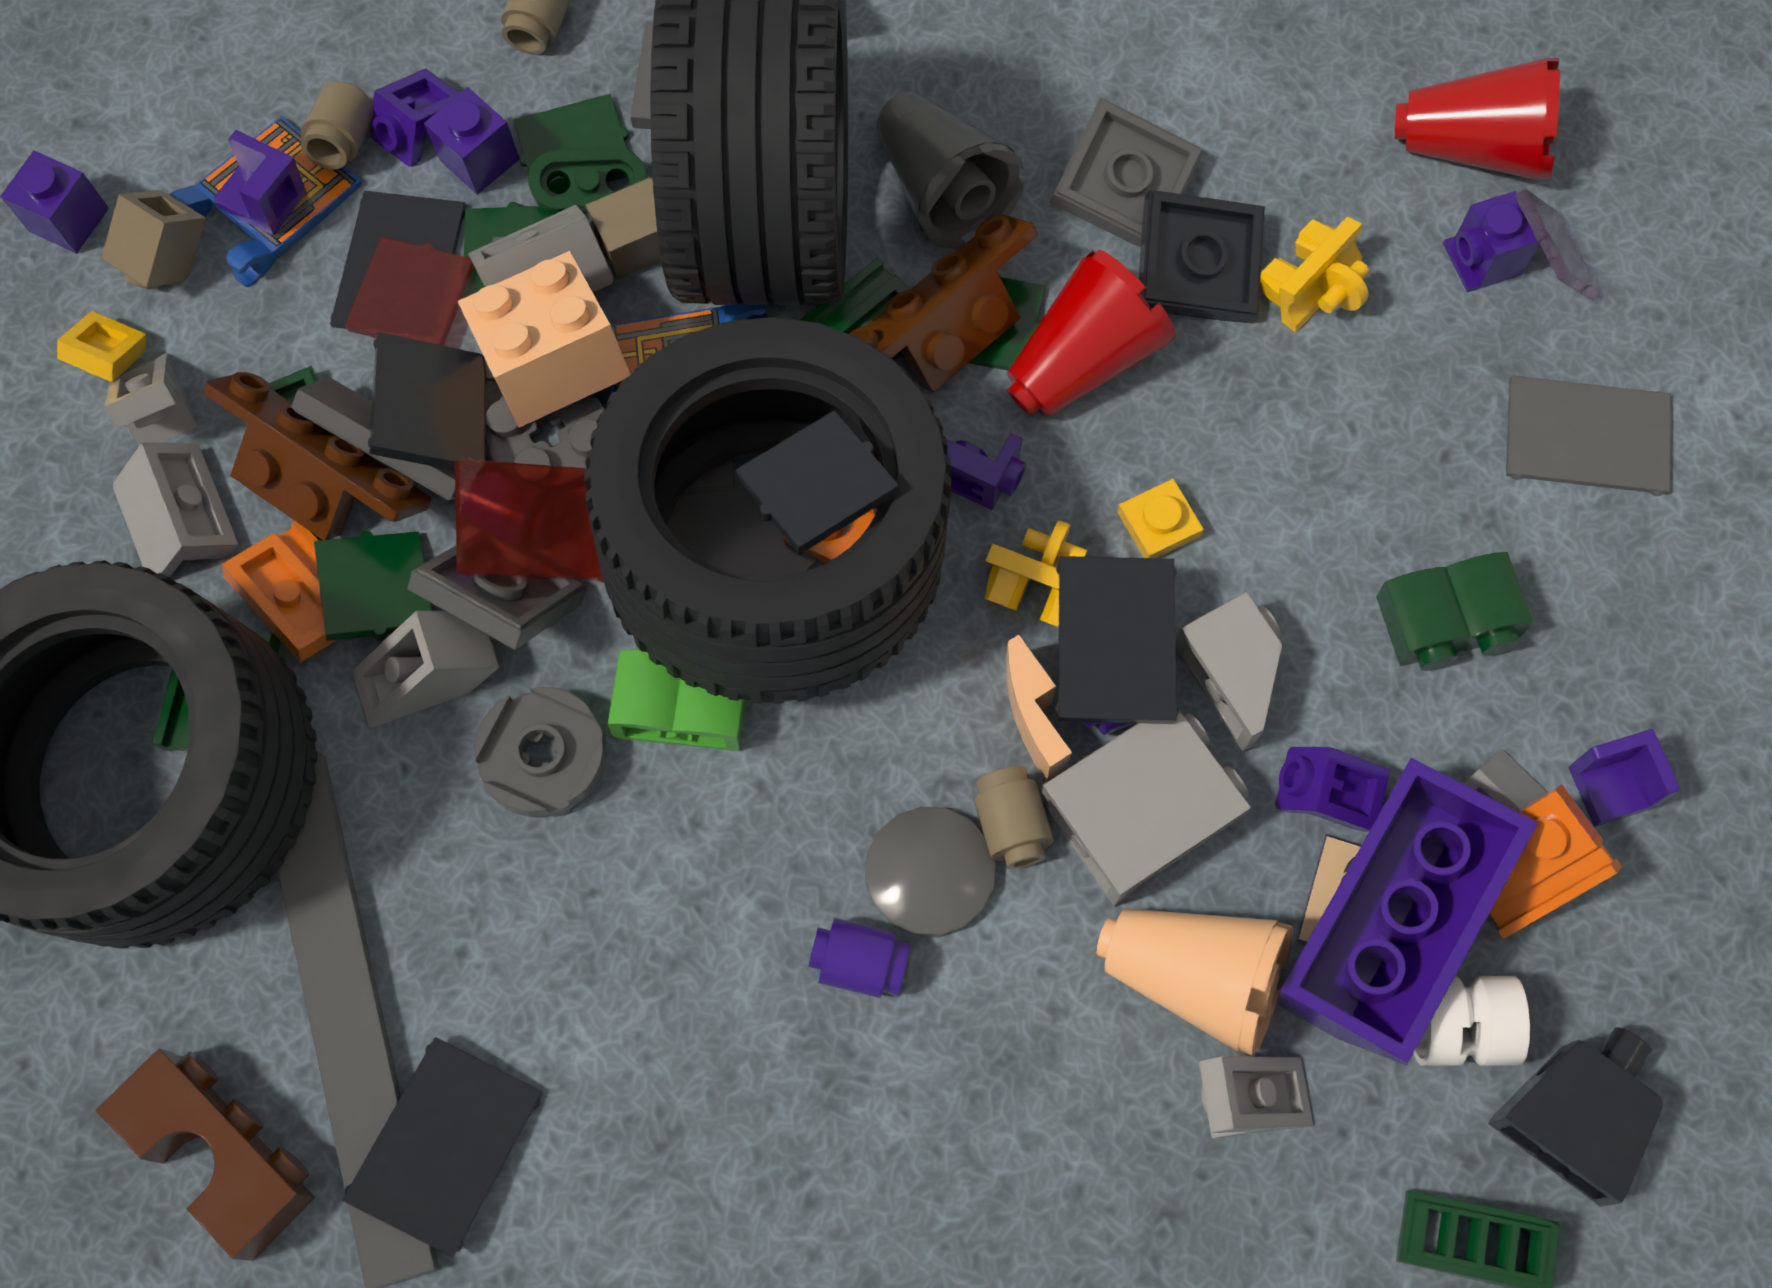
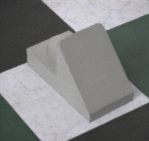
M167 353L126 370L114 382L109 381L104 408L116 429L125 425L128 427L138 447L141 443H162L198 427Z
M1221 1056L1199 1061L1203 1084L1201 1097L1203 1106L1208 1114L1212 1139L1313 1126L1301 1057Z

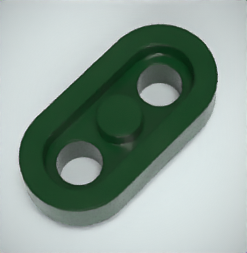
M627 149L552 150L541 154L532 163L528 173V184L534 201L547 212L556 214L577 205L583 213H588L586 204L617 192L611 190L606 184L610 176L614 174L624 175L629 181L627 186L629 187L647 179V174L640 158ZM555 177H564L570 182V187L565 193L555 194L549 190V182Z

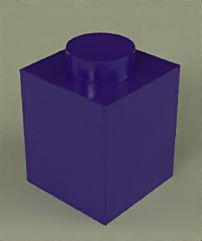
M469 87L424 122L439 160L476 195L519 161V155L507 122Z
M35 150L0 196L29 232L76 254L109 209L83 172Z

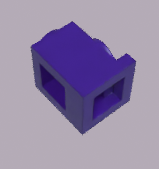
M1516 191L1472 204L1456 236L1445 239L1443 245L1468 293L1521 276L1538 248L1541 239Z

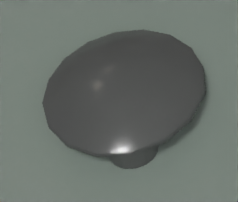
M919 807L896 815L877 832L867 852L865 883L873 904L890 923L912 934L940 938L952 931L965 927L984 910L994 889L995 860H991L984 834L969 818L947 808Z

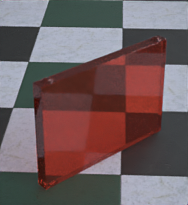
M470 457L456 460L457 574H464L467 577L489 575L598 580L604 583L586 504L587 490L584 472L587 468L473 460Z

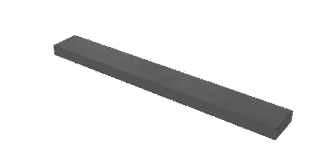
M319 752L314 769L316 784L313 786V799L311 805L307 808L304 827L300 830L294 847L285 856L281 868L277 870L345 1189L354 1180L398 1103L401 1093L327 760ZM348 1205L365 1288H384L440 1270L434 1248Z

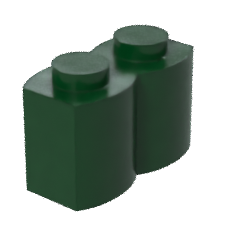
M1508 552L1485 554L1454 563L1447 567H1435L1404 574L1385 581L1376 596L1399 665L1404 666L1418 662L1422 671L1439 669L1455 662L1458 659L1457 652L1480 648L1483 656H1491L1511 650L1520 644L1518 637H1521L1533 623Z

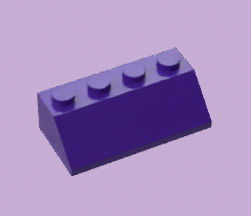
M1410 758L1283 984L1279 994L1278 1005L1341 1041L1407 1065L1538 822Z

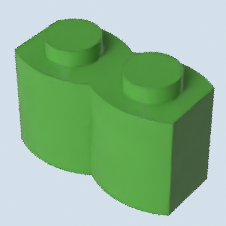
M636 647V650L619 651L608 726L612 736L619 739L740 751L747 700H728V697L711 695L703 688H694L686 685L685 681L681 678H674L668 674L666 667L656 665L649 660L647 652L640 651Z

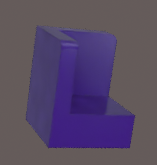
M235 130L228 141L239 167L214 196L215 203L219 209L274 236L307 194L294 157Z
M1654 729L1592 747L1568 767L1594 827L1654 809L1680 791L1679 784Z

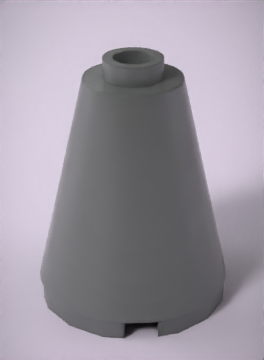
M917 92L902 93L891 98L884 105L877 120V132L920 228L932 242L942 248H961L966 243L961 238L962 236L975 230L990 218L1000 215L1009 216L1012 213L1023 192L1024 183L1018 177L1019 168L1024 169L1022 160L1010 147Z

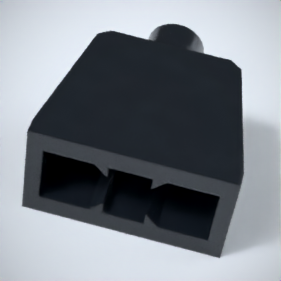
M1620 1027L1613 1029L1599 1051L1579 1039L1560 1047L1493 1115L1488 1124L1598 1206L1620 1204L1629 1192L1663 1108V1100L1660 1095L1635 1078L1652 1053V1049L1639 1036Z

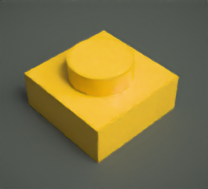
M91 311L57 339V359L92 375L114 382L142 356L146 349L147 334Z
M1174 479L1122 502L1118 506L1117 513L1144 558H1159L1200 538L1204 531Z

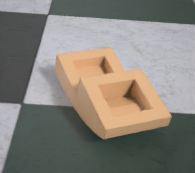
M1017 635L1008 641L1006 653V681L1009 700L1022 740L1034 764L1045 781L1048 782L1068 769L1072 752L1042 711L1052 704L1056 685L1020 635Z

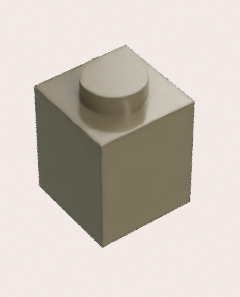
M651 177L586 204L594 235L597 236L599 245L617 280L661 261L656 227L653 180Z
M162 190L118 194L101 259L123 272L124 278L128 282L141 288L158 289L160 285L184 282L190 275L206 218Z

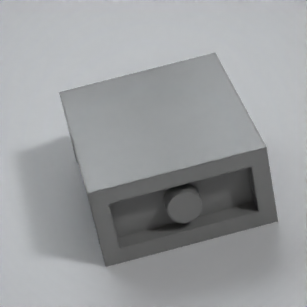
M1179 710L1175 724L1138 723L1051 779L1042 787L1041 798L1045 809L1114 907L1135 894L1141 884L1227 827L1232 829L1240 824L1251 809L1246 801L1249 798V792L1243 780L1230 766L1223 768L1220 766L1207 748L1210 746V740L1205 729L1190 713L1183 715Z

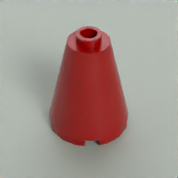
M1544 58L1409 91L1408 103H1396L1394 139H1406L1407 152L1534 180H1550L1555 156L1549 155L1550 144H1553L1554 137L1557 136L1560 92L1559 58Z
M1092 250L1087 256L1082 258L1007 371V376L1012 385L1006 391L1011 399L1027 415L1033 416L1039 411L1044 416L1049 417L1167 347L1176 337L1175 327L1160 303L1152 310L1150 309L1149 304L1141 294L1146 287L1131 271L1105 251L1098 250L1095 253Z

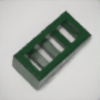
M1408 1190L1405 1194L1396 1262L1506 1288H1553L1559 1222ZM1429 1211L1441 1214L1436 1254L1424 1252ZM1459 1218L1470 1220L1465 1260L1454 1258ZM1489 1225L1500 1227L1495 1267L1484 1264ZM1520 1232L1529 1234L1524 1273L1515 1271Z

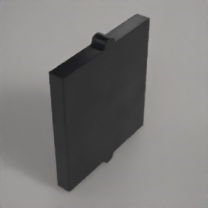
M835 410L735 470L738 480L760 505L761 518L764 521L772 520L799 554H802L900 493L899 484L874 457L872 443H862Z

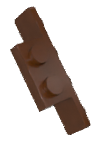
M1000 215L986 220L976 229L975 236L961 248L937 260L931 268V273L911 289L895 295L888 302L886 310L867 326L858 328L849 334L868 342L875 349L890 358H893L901 351L920 387L931 392L936 391L1021 318L997 269L1038 236L1034 224L1007 215Z
M237 372L233 375L206 381L203 394L248 424L230 476L322 540H330L341 535L354 498H357L392 522H398L428 510L431 497L415 487L412 479L397 470L387 468L364 451L296 413L291 408L292 403L270 389L269 383L262 377L248 372Z

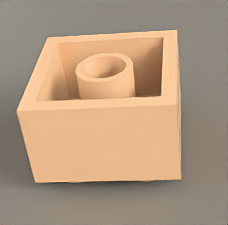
M570 251L552 259L544 260L528 270L494 285L486 286L478 292L458 301L519 428L616 384L631 375L612 327Z

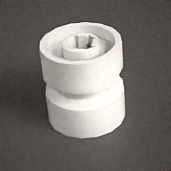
M1455 976L1414 1051L1416 1061L1420 1066H1460L1464 1064L1468 1056H1472L1479 1066L1523 1065L1529 1047L1530 1020L1526 994L1521 981L1516 976H1475L1471 979L1468 986H1464L1463 982Z

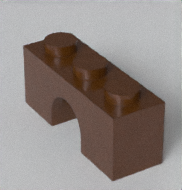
M158 1048L95 1111L142 1160L164 1164L182 1145L190 1140L202 1137L213 1152L214 1171L206 1189L186 1209L232 1259L254 1261L316 1198L302 1184L309 1176V1172L285 1148L279 1146L272 1152L256 1134L264 1125L242 1102L233 1099L228 1105L211 1088L219 1080L218 1076L201 1058L190 1051L182 1057Z

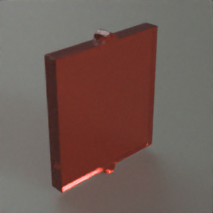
M381 237L345 327L349 332L373 338L377 337L378 332L444 346L459 307L458 301L462 299L474 269L472 260L434 250L430 243L417 246Z

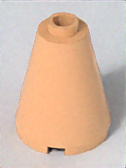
M1125 908L1117 920L1108 917L1105 921L1097 944V956L1105 958V972L1236 1052L1254 1057L1255 1051L1258 1052L1263 1043L1280 994L1277 986L1281 968H1287L1293 939V926L1281 923L1279 920Z

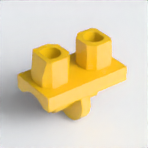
M1347 216L1335 229L1312 219L1300 231L1295 242L1296 256L1305 261L1299 267H1296L1281 258H1274L1261 272V294L1280 306L1281 322L1295 333L1319 308L1326 313H1332L1337 306L1348 311H1356L1367 301L1369 293L1363 279L1369 274V268L1363 262V256L1356 243V237L1362 232V223Z
M1058 520L1051 536L1031 528L1027 530L1022 545L1043 553L1041 562L992 543L986 562L992 564L993 567L988 577L985 599L1018 611L1030 579L1052 587L1040 620L1058 627L1059 575L1056 572V566L1059 557H1086L1088 551L1066 542L1071 524Z

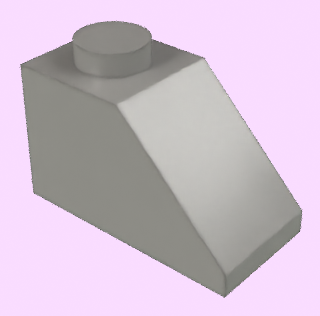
M1247 592L1182 627L1176 640L1178 655L1242 752L1254 747L1264 730L1282 643L1279 640L1281 632L1275 618L1264 606L1257 607Z
M415 611L352 670L368 726L376 727L469 694L495 672L499 665L495 656L493 642L488 634L447 611Z

